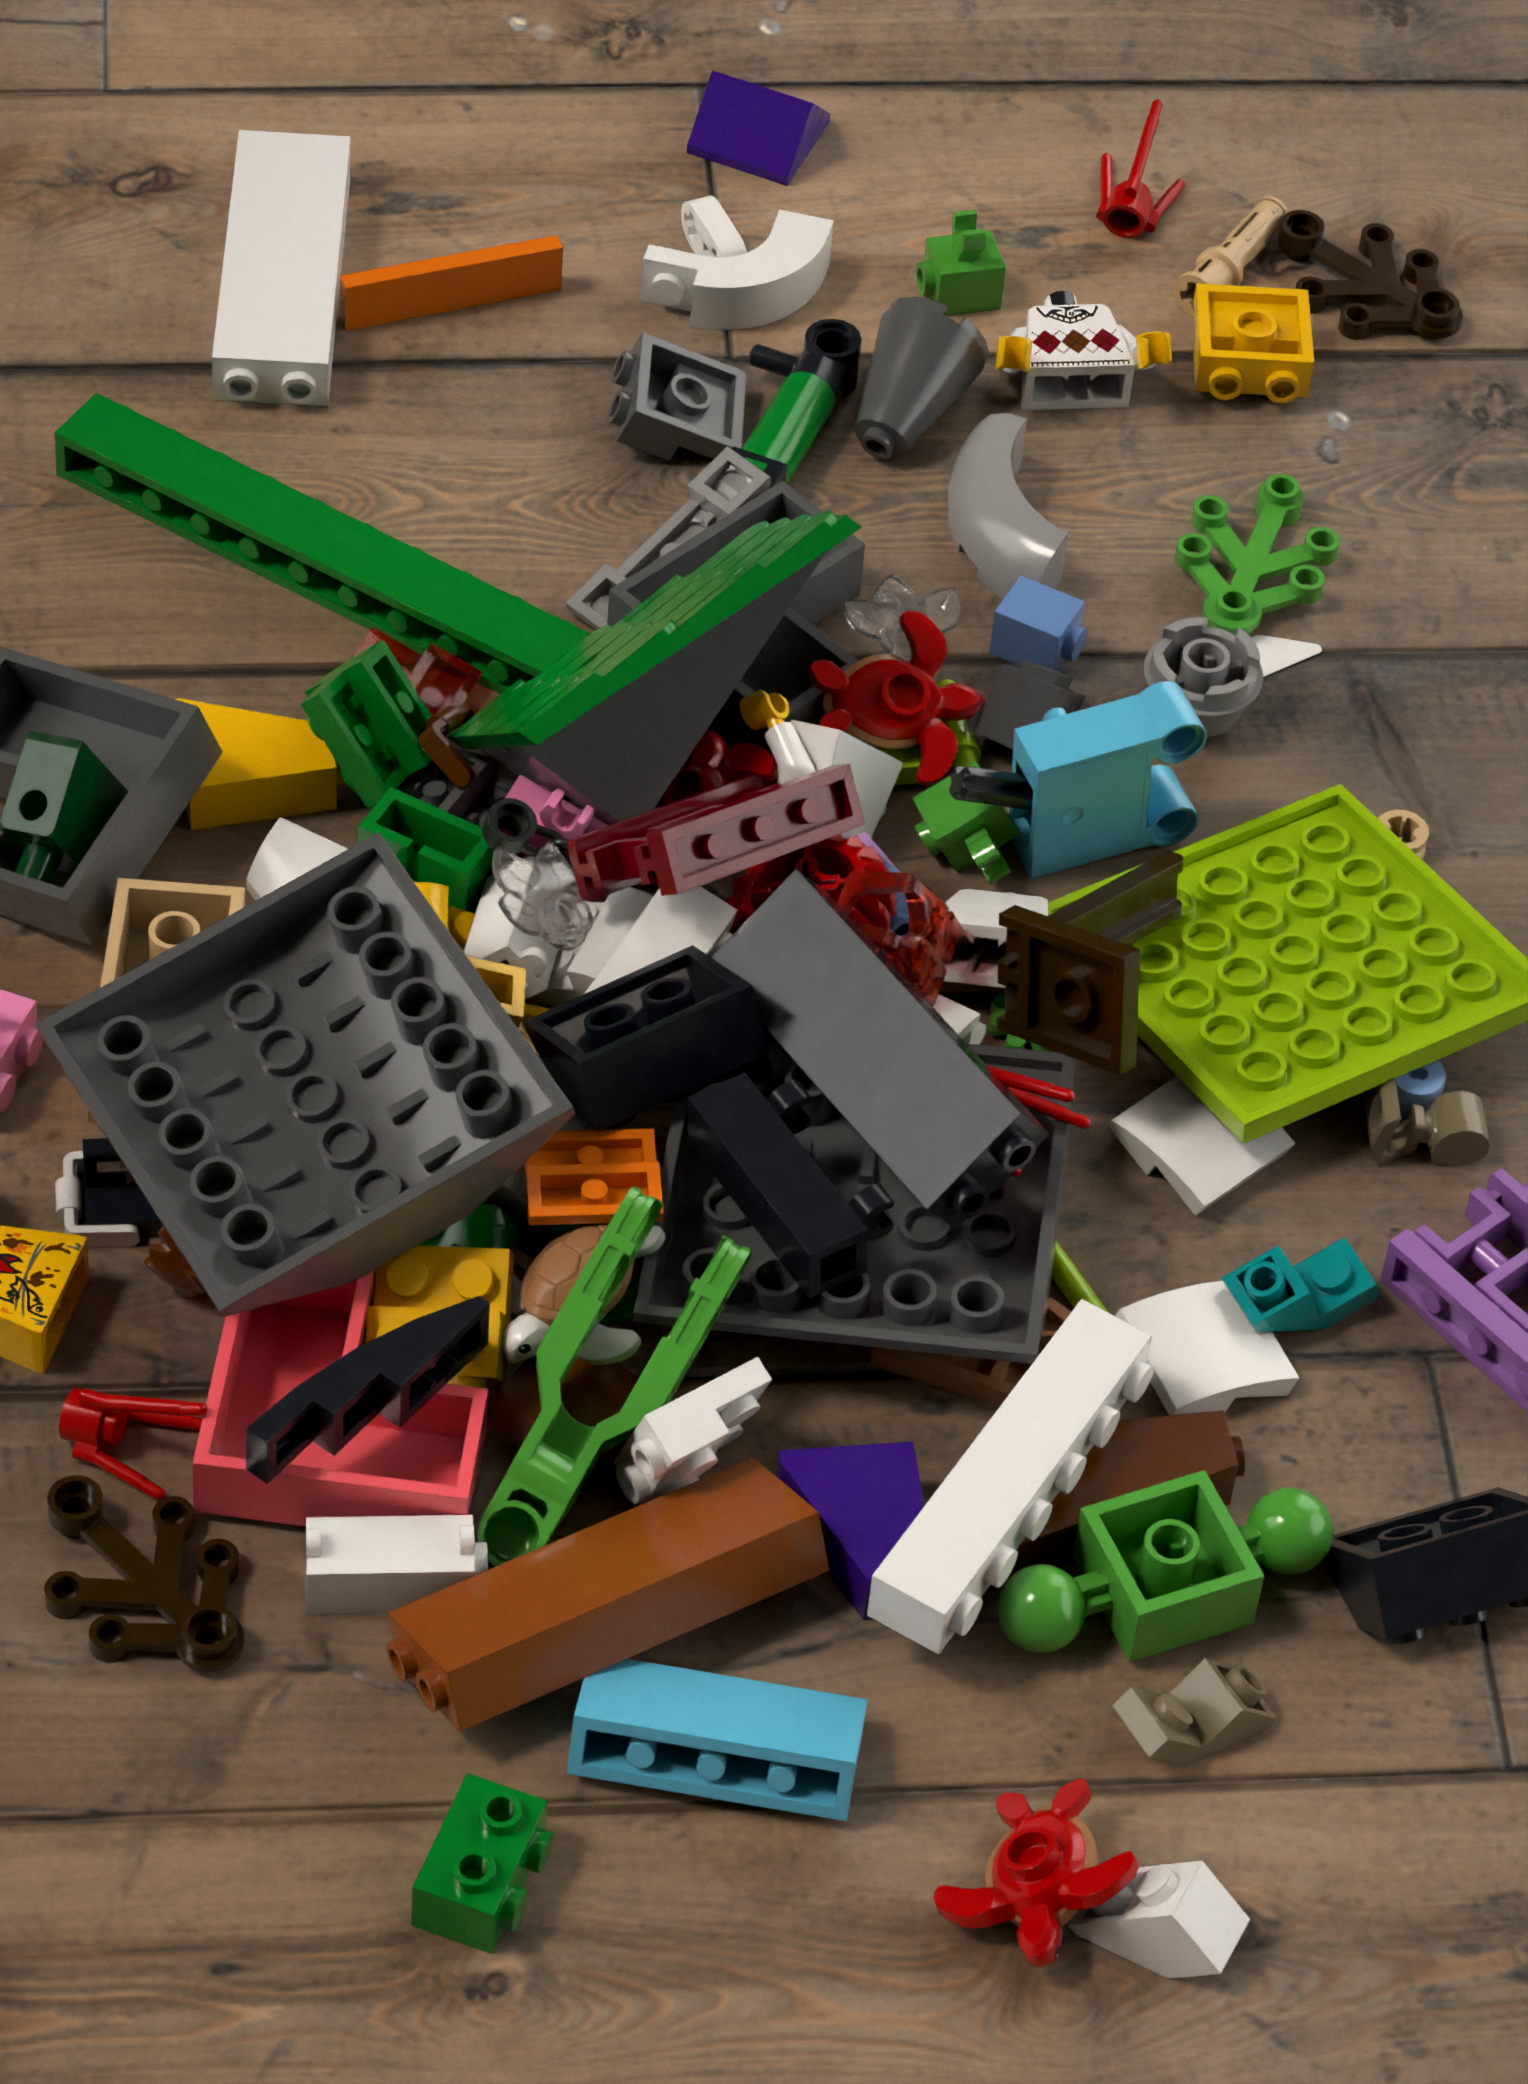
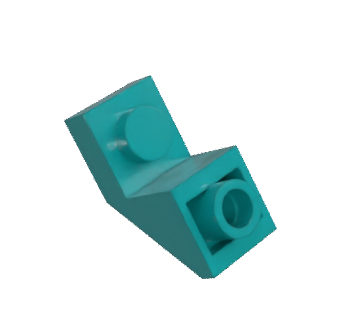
M1345 1237L1295 1266L1291 1264L1278 1244L1222 1277L1225 1286L1255 1332L1323 1330L1381 1297L1376 1282Z

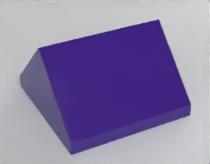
M712 70L687 143V153L788 186L829 124L830 113L814 103Z

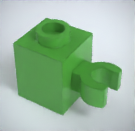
M976 209L953 213L952 235L926 238L924 261L918 262L916 265V281L920 295H928L930 300H935L948 306L944 314L946 316L1001 309L1006 266L992 231L976 229Z
M974 761L971 764L967 765L971 767L981 768L977 761ZM950 776L913 797L912 799L923 818V821L914 826L932 857L943 852L956 872L975 862L978 868L982 869L990 885L1011 873L998 847L1019 836L1020 833L1005 806L955 800L949 792L952 783Z

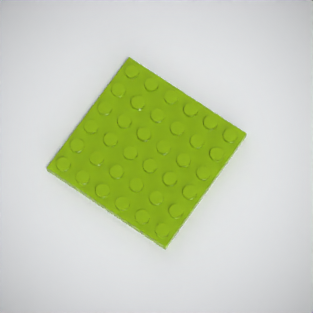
M1341 784L1173 851L1184 857L1183 871L1178 874L1177 899L1182 902L1181 917L1130 945L1140 949L1137 1035L1243 1144L1381 1085L1391 1078L1395 1079L1528 1021V958ZM1139 866L1048 902V915Z

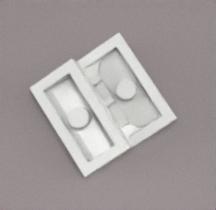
M1178 1076L1115 1117L1107 1125L1143 1172L1148 1175L1158 1168L1195 1216L1282 1157L1295 1145V1142L1282 1127L1243 1144Z
M1223 1281L1201 1283L1160 1293L1119 1309L1115 1315L1119 1319L1152 1335L1147 1364L1154 1368L1150 1382L1169 1416L1224 1410L1225 1413L1235 1398L1287 1396L1299 1379L1273 1332H1255Z

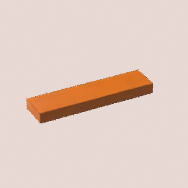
M553 235L340 275L339 318L344 330L348 331L560 291L562 284L563 246L558 236Z

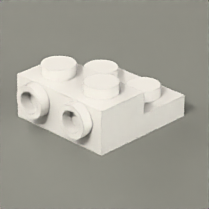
M758 1357L648 1413L642 1418L614 1460V1464L617 1467L616 1478L618 1484L630 1502L641 1505L700 1480L699 1475L718 1462V1458L715 1455L716 1451L743 1433L744 1430L740 1424L760 1409L757 1400L772 1380Z

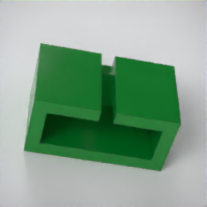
M390 787L359 824L358 843L379 832L414 882H430L449 886L448 905L475 914L486 877L498 872V853L494 852L487 845L482 834V827Z

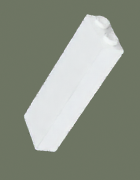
M239 130L212 352L213 400L328 407L350 186V136Z

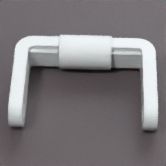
M83 1151L68 1153L63 1159V1177L59 1178L55 1183L56 1218L64 1222V1233L87 1237L88 1248L131 1247L138 1244L140 1241V1230L135 1225H78V1221L82 1218V1183L77 1178V1174L84 1173ZM122 1161L97 1162L98 1172L127 1170Z

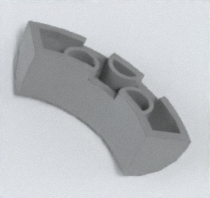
M1010 413L990 414L971 431L954 464L947 495V520L958 552L965 551L969 559L978 568L977 578L1001 599L1005 598L1020 575L1056 589L1062 581L1068 532L1057 527L1039 514L1018 488L1014 477L1021 468L1027 418Z

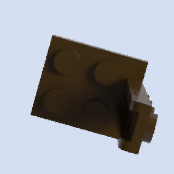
M1168 850L1048 916L1017 905L999 913V925L1007 928L1006 956L998 960V984L1005 986V1014L997 1018V1030L1118 1075H1122L1136 1067L1140 949L1130 945L1181 917L1182 902L1177 899L1178 874L1183 871L1184 857Z

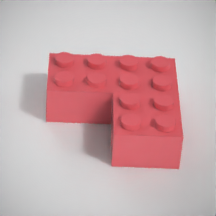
M374 1271L352 1283L226 1316L206 1401L208 1411L202 1419L193 1459L194 1512L306 1526V1517L472 1515L486 1442L488 1389L446 1384L401 1428L381 1414H378L335 1456L315 1442H312L274 1479L266 1484L246 1470V1428L299 1384L352 1350L365 1344L368 1306L374 1305Z

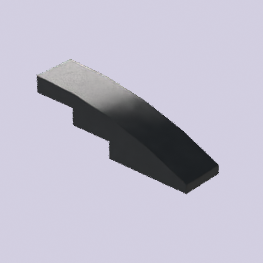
M477 1296L414 1319L352 1350L299 1384L246 1428V1470L268 1484L312 1442H315L335 1456L378 1414H381L401 1428L488 1345L490 1302L481 1296Z

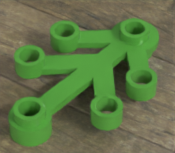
M1274 474L1259 486L1255 504V513L1258 516V520L1246 548L1226 522L1228 505L1223 499L1214 495H1204L1195 500L1191 523L1196 530L1205 533L1206 536L1199 533L1182 535L1177 541L1175 562L1181 569L1191 574L1207 596L1203 606V617L1208 618L1207 626L1224 629L1234 635H1237V629L1240 628L1250 636L1252 631L1260 624L1262 614L1297 603L1313 604L1321 598L1325 577L1321 570L1312 565L1327 566L1336 561L1340 537L1334 530L1326 527L1312 528L1306 533L1304 544L1270 554L1280 528L1296 523L1301 515L1304 493L1294 477L1287 474ZM1212 544L1235 574L1230 586L1210 563ZM1290 572L1287 584L1254 592L1258 582Z

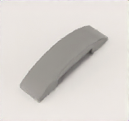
M727 446L687 485L690 499L617 570L606 563L566 602L567 609L595 630L607 626L609 589L767 491L771 485L770 476Z

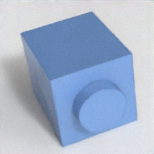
M1020 575L994 612L989 654L1018 666H1022L1024 660H1027L1037 665L1042 664L1060 671L1067 659L1074 662L1084 647L1087 638V628L1082 627L1081 623L1085 601Z

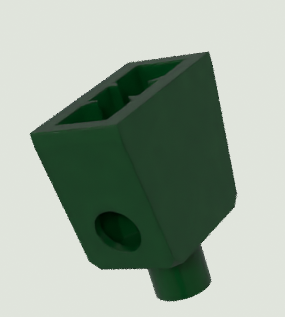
M29 730L0 819L1 830L23 852L15 873L49 884L52 883L56 871L73 874L128 793V790L83 741Z

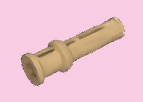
M1272 196L1261 198L1251 212L1241 220L1219 246L1208 247L1202 251L1195 262L1196 267L1192 271H1186L1176 279L1173 285V296L1184 312L1194 317L1193 300L1196 283L1234 286L1241 284L1243 268L1254 259L1280 229L1283 214L1288 211L1281 200Z

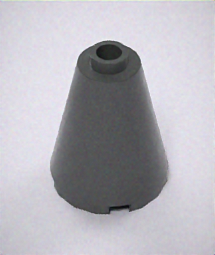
M917 296L899 298L892 303L890 309L881 317L855 424V434L862 448L876 458L888 459L904 456L982 373L988 359L989 351L986 339L977 327L966 317L959 324L944 315L948 306L938 301Z

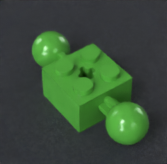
M1205 1470L1080 1508L1072 1557L1082 1575L1073 1578L1064 1570L1045 1564L1031 1565L1020 1569L1005 1582L1000 1591L997 1602L999 1624L1008 1639L1019 1648L1032 1653H1051L1064 1648L1076 1638L1083 1626L1085 1616L1102 1611L1127 1660L1131 1663L1254 1624L1264 1580V1574L1257 1562L1268 1570L1282 1575H1298L1312 1570L1324 1560L1331 1548L1334 1535L1333 1521L1328 1509L1318 1497L1303 1489L1287 1487L1265 1494L1251 1509L1247 1523L1236 1526Z

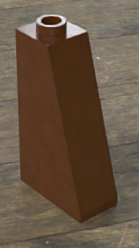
M1224 1410L1119 1420L1107 1444L1102 1448L1093 1445L1085 1456L1087 1458L1086 1466L1073 1490L1069 1494L1059 1491L1053 1499L1050 1517L1040 1535L1034 1541L1025 1537L1016 1549L1018 1551L1017 1560L1007 1580L1015 1572L1027 1566L1045 1564L1059 1568L1075 1562L1072 1552L1080 1508L1202 1470L1206 1471L1224 1505H1230L1236 1477L1243 1476L1245 1472V1454L1241 1438L1239 1436L1231 1437Z

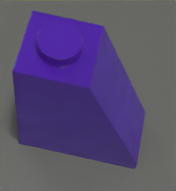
M913 1441L778 1450L776 1477L819 1512L829 1571L827 1572L863 1620H873V1618L867 1616L872 1575L925 1506Z

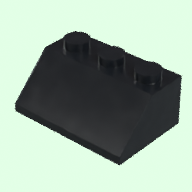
M693 945L523 1021L530 1040L550 1075L573 1106L575 1114L599 1132L604 1129L623 1127L632 1122L637 1114L661 1103H672L682 1100L692 1092L693 1088L717 1077L738 1074L745 1070L750 1062L770 1053L752 985Z
M1497 1487L1333 1535L1331 1548L1323 1563L1358 1628L1385 1638L1388 1644H1404L1420 1640L1427 1635V1627L1443 1622H1448L1451 1626H1463L1481 1622L1488 1618L1487 1609L1509 1603V1606L1514 1608L1528 1607V1496Z

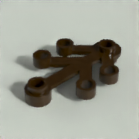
M1293 210L1282 217L1278 243L1288 258L1304 261L1312 257L1350 279L1322 280L1309 276L1298 280L1295 289L1308 290L1310 314L1323 311L1327 301H1387L1394 305L1393 307L1369 308L1362 303L1346 304L1341 309L1338 330L1344 337L1352 340L1365 339L1370 335L1372 328L1411 327L1417 333L1429 339L1446 338L1459 331L1463 312L1459 307L1458 298L1450 291L1440 288L1437 278L1439 259L1433 252L1425 249H1415L1406 255L1403 276L1409 283L1416 285V293L1400 284L1392 251L1394 233L1388 226L1372 223L1363 227L1358 248L1363 256L1370 259L1371 267L1324 240L1325 224L1317 214L1306 210Z
M71 1475L59 1479L51 1486L47 1495L48 1518L52 1527L68 1538H83L125 1580L82 1578V1576L72 1571L57 1572L48 1578L44 1586L45 1606L48 1612L59 1619H72L79 1616L86 1607L157 1610L171 1623H128L126 1619L119 1615L106 1614L100 1616L92 1622L89 1628V1647L91 1654L97 1660L105 1663H115L123 1660L131 1650L177 1653L181 1661L194 1670L216 1672L228 1668L239 1659L244 1649V1630L239 1620L227 1609L229 1584L236 1579L239 1573V1553L236 1546L225 1539H212L200 1546L197 1552V1572L203 1583L199 1606H195L179 1590L184 1543L194 1532V1509L189 1501L182 1497L170 1496L161 1499L154 1506L152 1513L153 1531L157 1539L153 1565L103 1517V1493L100 1486L94 1480L81 1475ZM71 1511H82V1512H84V1513L76 1514V1515L67 1514V1513H69V1512H71ZM169 1516H179L184 1519L178 1524H168L163 1521ZM216 1558L228 1561L222 1567H213L208 1564L210 1560ZM61 1591H72L77 1594L70 1599H59L55 1596ZM106 1634H116L121 1637L119 1641L114 1643H105L99 1640ZM207 1639L218 1641V1643L210 1645L201 1644L200 1642Z

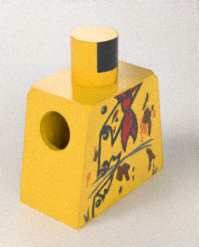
M0 1225V1357L34 1372L45 1373L89 1280L87 1237Z

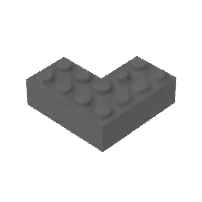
M781 481L609 589L607 625L611 627L676 574L685 577L693 573L751 526L763 521L772 524L782 518H789L792 521L805 514L814 517L822 513V511ZM853 534L825 553L711 724L735 744L746 742L757 744L772 754L765 739V733L768 731V728L765 727L755 731L743 720L739 706L742 698L759 690L765 691L767 694H780L789 703V714L783 719L784 722H791L792 719L817 725L819 719L825 715L821 705L826 692L815 687L809 673L810 665L817 660H827L833 662L844 672L851 665L859 661L814 626V624L860 595L865 544Z
M0 647V797L4 799L8 797L29 730L83 741L128 790V793L73 874L56 871L51 884L15 873L23 852L6 836L0 826V915L93 946L111 920L118 878H139L223 751L198 706Z

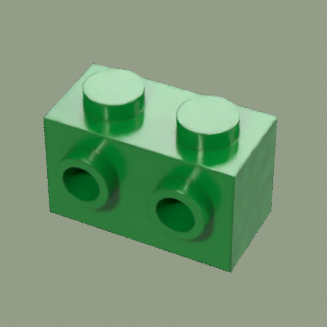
M467 1773L412 1887L411 1926L492 1954L503 1929L513 1932L520 1922L528 1896V1890L523 1889V1886L530 1871L540 1874L549 1858L554 1841V1832L546 1830L547 1800Z

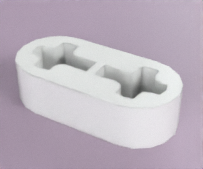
M714 196L685 201L682 204L681 220L683 230L695 254L710 257H731L747 253L740 234Z

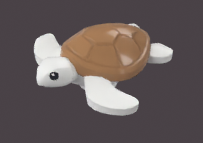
M609 1223L580 1224L558 1236L538 1254L527 1270L523 1282L519 1281L513 1272L510 1313L512 1322L506 1327L502 1338V1347L509 1362L518 1363L536 1356V1350ZM654 1225L636 1258L652 1254L662 1246L665 1240V1233L659 1226ZM634 1261L600 1321L618 1304L626 1293L631 1280ZM598 1322L579 1358L591 1365L617 1363L628 1359L636 1353L641 1345V1339L633 1330L609 1328Z

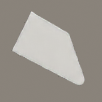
M1266 635L1252 637L1260 652L1263 677L1317 655L1322 651L1321 646L1314 643Z

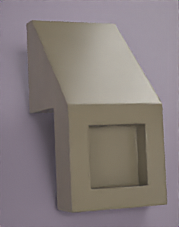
M1206 1658L1170 1693L1163 1692L1159 1694L1130 1687L1112 1705L1149 1758L1187 1766L1269 1728L1277 1720L1275 1714L1262 1698L1266 1695L1264 1685L1250 1669L1239 1663L1234 1666Z

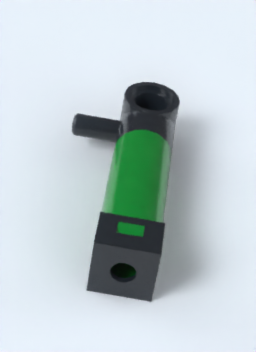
M822 319L813 323L806 331L804 350L799 357L760 344H756L751 349L749 355L751 366L786 377L742 449L734 446L732 448L733 451L770 476L771 485L768 489L781 481L788 485L839 400L850 395L856 389L862 338L858 329L844 320Z

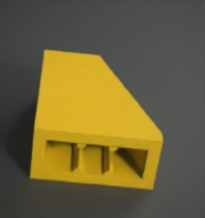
M181 698L175 699L199 707L223 751L185 808L191 831L337 810V784H344L346 782L343 779L341 767L325 742L313 733L307 720Z

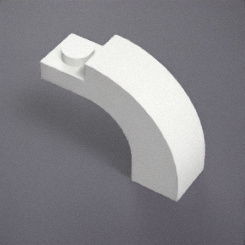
M779 209L772 231L766 241L750 252L731 257H710L649 244L643 258L641 301L691 311L690 327L699 329L740 330L778 321L799 310L821 287L830 264L834 220Z

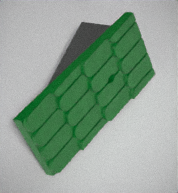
M830 510L814 517L805 514L792 521L789 518H782L772 524L763 521L751 526L693 573L685 577L676 574L612 627L610 625L603 626L590 633L535 678L524 682L522 679L516 681L447 738L463 750L483 749L519 776L521 774L538 785H543L552 791L558 788L565 791L564 800L581 810L586 805L593 807V817L607 825H612L653 810L825 553L861 529L862 526L848 515L837 516Z

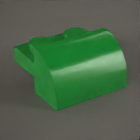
M384 640L343 663L305 692L307 698L300 705L307 714L311 730L319 739L325 742L341 767L344 781L350 789L358 793L367 808L375 805L390 787L396 789L410 774L427 766L433 760L422 748L418 740L419 735L427 729L426 724L432 714Z

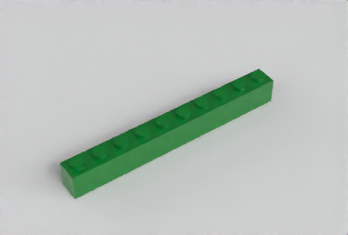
M95 393L54 432L57 476L499 694H502L519 679L527 682L535 678L589 635V632L576 627L569 621L562 620L545 612L518 596L506 593L466 571H461L426 554L417 547H412L387 535L368 523H363L328 506L321 500L309 497L269 475H264L231 459L222 452L215 451L182 435L175 429L168 428L133 411L130 407L121 405L98 393Z

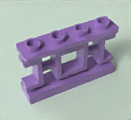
M1500 1168L1489 1176L1485 1190L1478 1187L1470 1192L1464 1217L1474 1225L1472 1228L1448 1244L1425 1224L1417 1228L1415 1233L1407 1228L1389 1241L1380 1282L1528 1413V1315L1507 1297V1295L1528 1281V1186L1517 1182L1504 1169ZM1506 1236L1523 1250L1510 1260L1494 1247L1503 1241ZM1471 1262L1486 1274L1484 1278L1475 1283V1287L1458 1273L1459 1270Z

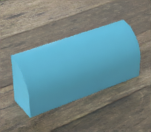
M626 1659L584 1677L573 1718L567 1774L847 1822L868 1699Z

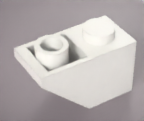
M1203 1861L1139 1867L1135 1878L1123 1890L1099 1906L1078 1910L1068 1926L1075 1935L1165 1978L1171 1979L1221 1974L1250 1918Z

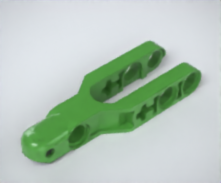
M635 1186L631 1187L536 1350V1369L541 1412L481 1517L477 1538L478 1542H487L488 1565L494 1568L548 1545L578 1497L601 1454L626 1443L645 1415L670 1403L743 1274L752 1255V1250L745 1246L740 1247L736 1245L734 1240L723 1235L700 1279L696 1278L690 1287L688 1299L667 1338L664 1336L661 1338L620 1413L597 1423L596 1427L579 1423L566 1411L561 1400L560 1389L648 1237L664 1203L653 1196L648 1197Z

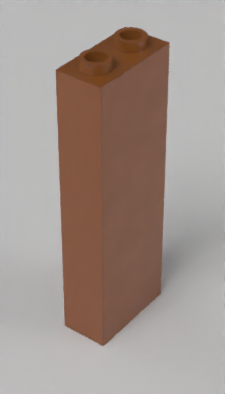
M754 1457L388 1612L387 1615L393 1641L386 1644L390 1664L402 1682L410 1680L418 1688L425 1705L431 1712L439 1710L461 1732L829 1571L819 1512Z

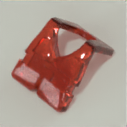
M851 871L847 876L837 902L849 916L854 904L863 897L898 892L905 893L909 912V932L907 934L898 936L894 932L882 927L857 921L854 922L879 949L883 950L887 958L933 1007L947 972L944 964H950L963 930L953 911H948L949 907L913 874Z

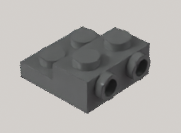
M643 332L631 352L622 351L614 366L612 383L620 385L622 388L617 392L612 401L608 422L618 426L617 442L631 446L638 451L670 461L680 446L701 456L715 459L727 446L731 449L733 446L742 448L747 372Z

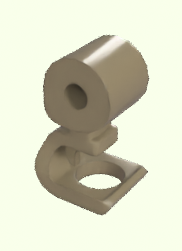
M1394 1078L1376 1086L1366 1103L1365 1115L1370 1151L1373 1160L1377 1163L1385 1164L1397 1157L1408 1155L1416 1150L1419 1143H1424L1429 1147L1432 1162L1439 1165L1464 1166L1482 1159L1489 1151L1490 1141L1482 1099L1474 1093L1467 1091L1444 1093L1430 1103L1428 1110H1424L1422 1105L1412 1104L1401 1123H1399L1401 1114Z

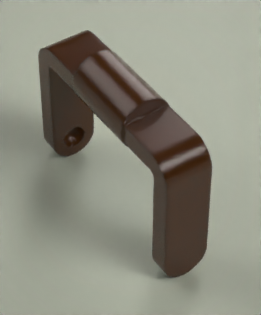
M464 702L458 707L449 705L431 716L426 724L427 729L418 737L422 748L457 787H465L470 784L474 779V772L445 737L479 712L478 708L470 702ZM481 749L487 756L492 757L483 749ZM493 758L494 762L499 763V761Z

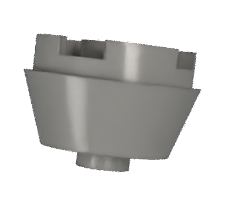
M1207 617L1185 618L1175 621L1163 629L1162 639L1150 648L1145 657L1144 676L1148 687L1165 681L1177 683L1184 691L1206 729L1207 737L1217 736L1230 730L1258 696L1263 685L1260 652L1253 639L1240 628L1237 629V635H1234L1224 629L1207 626Z

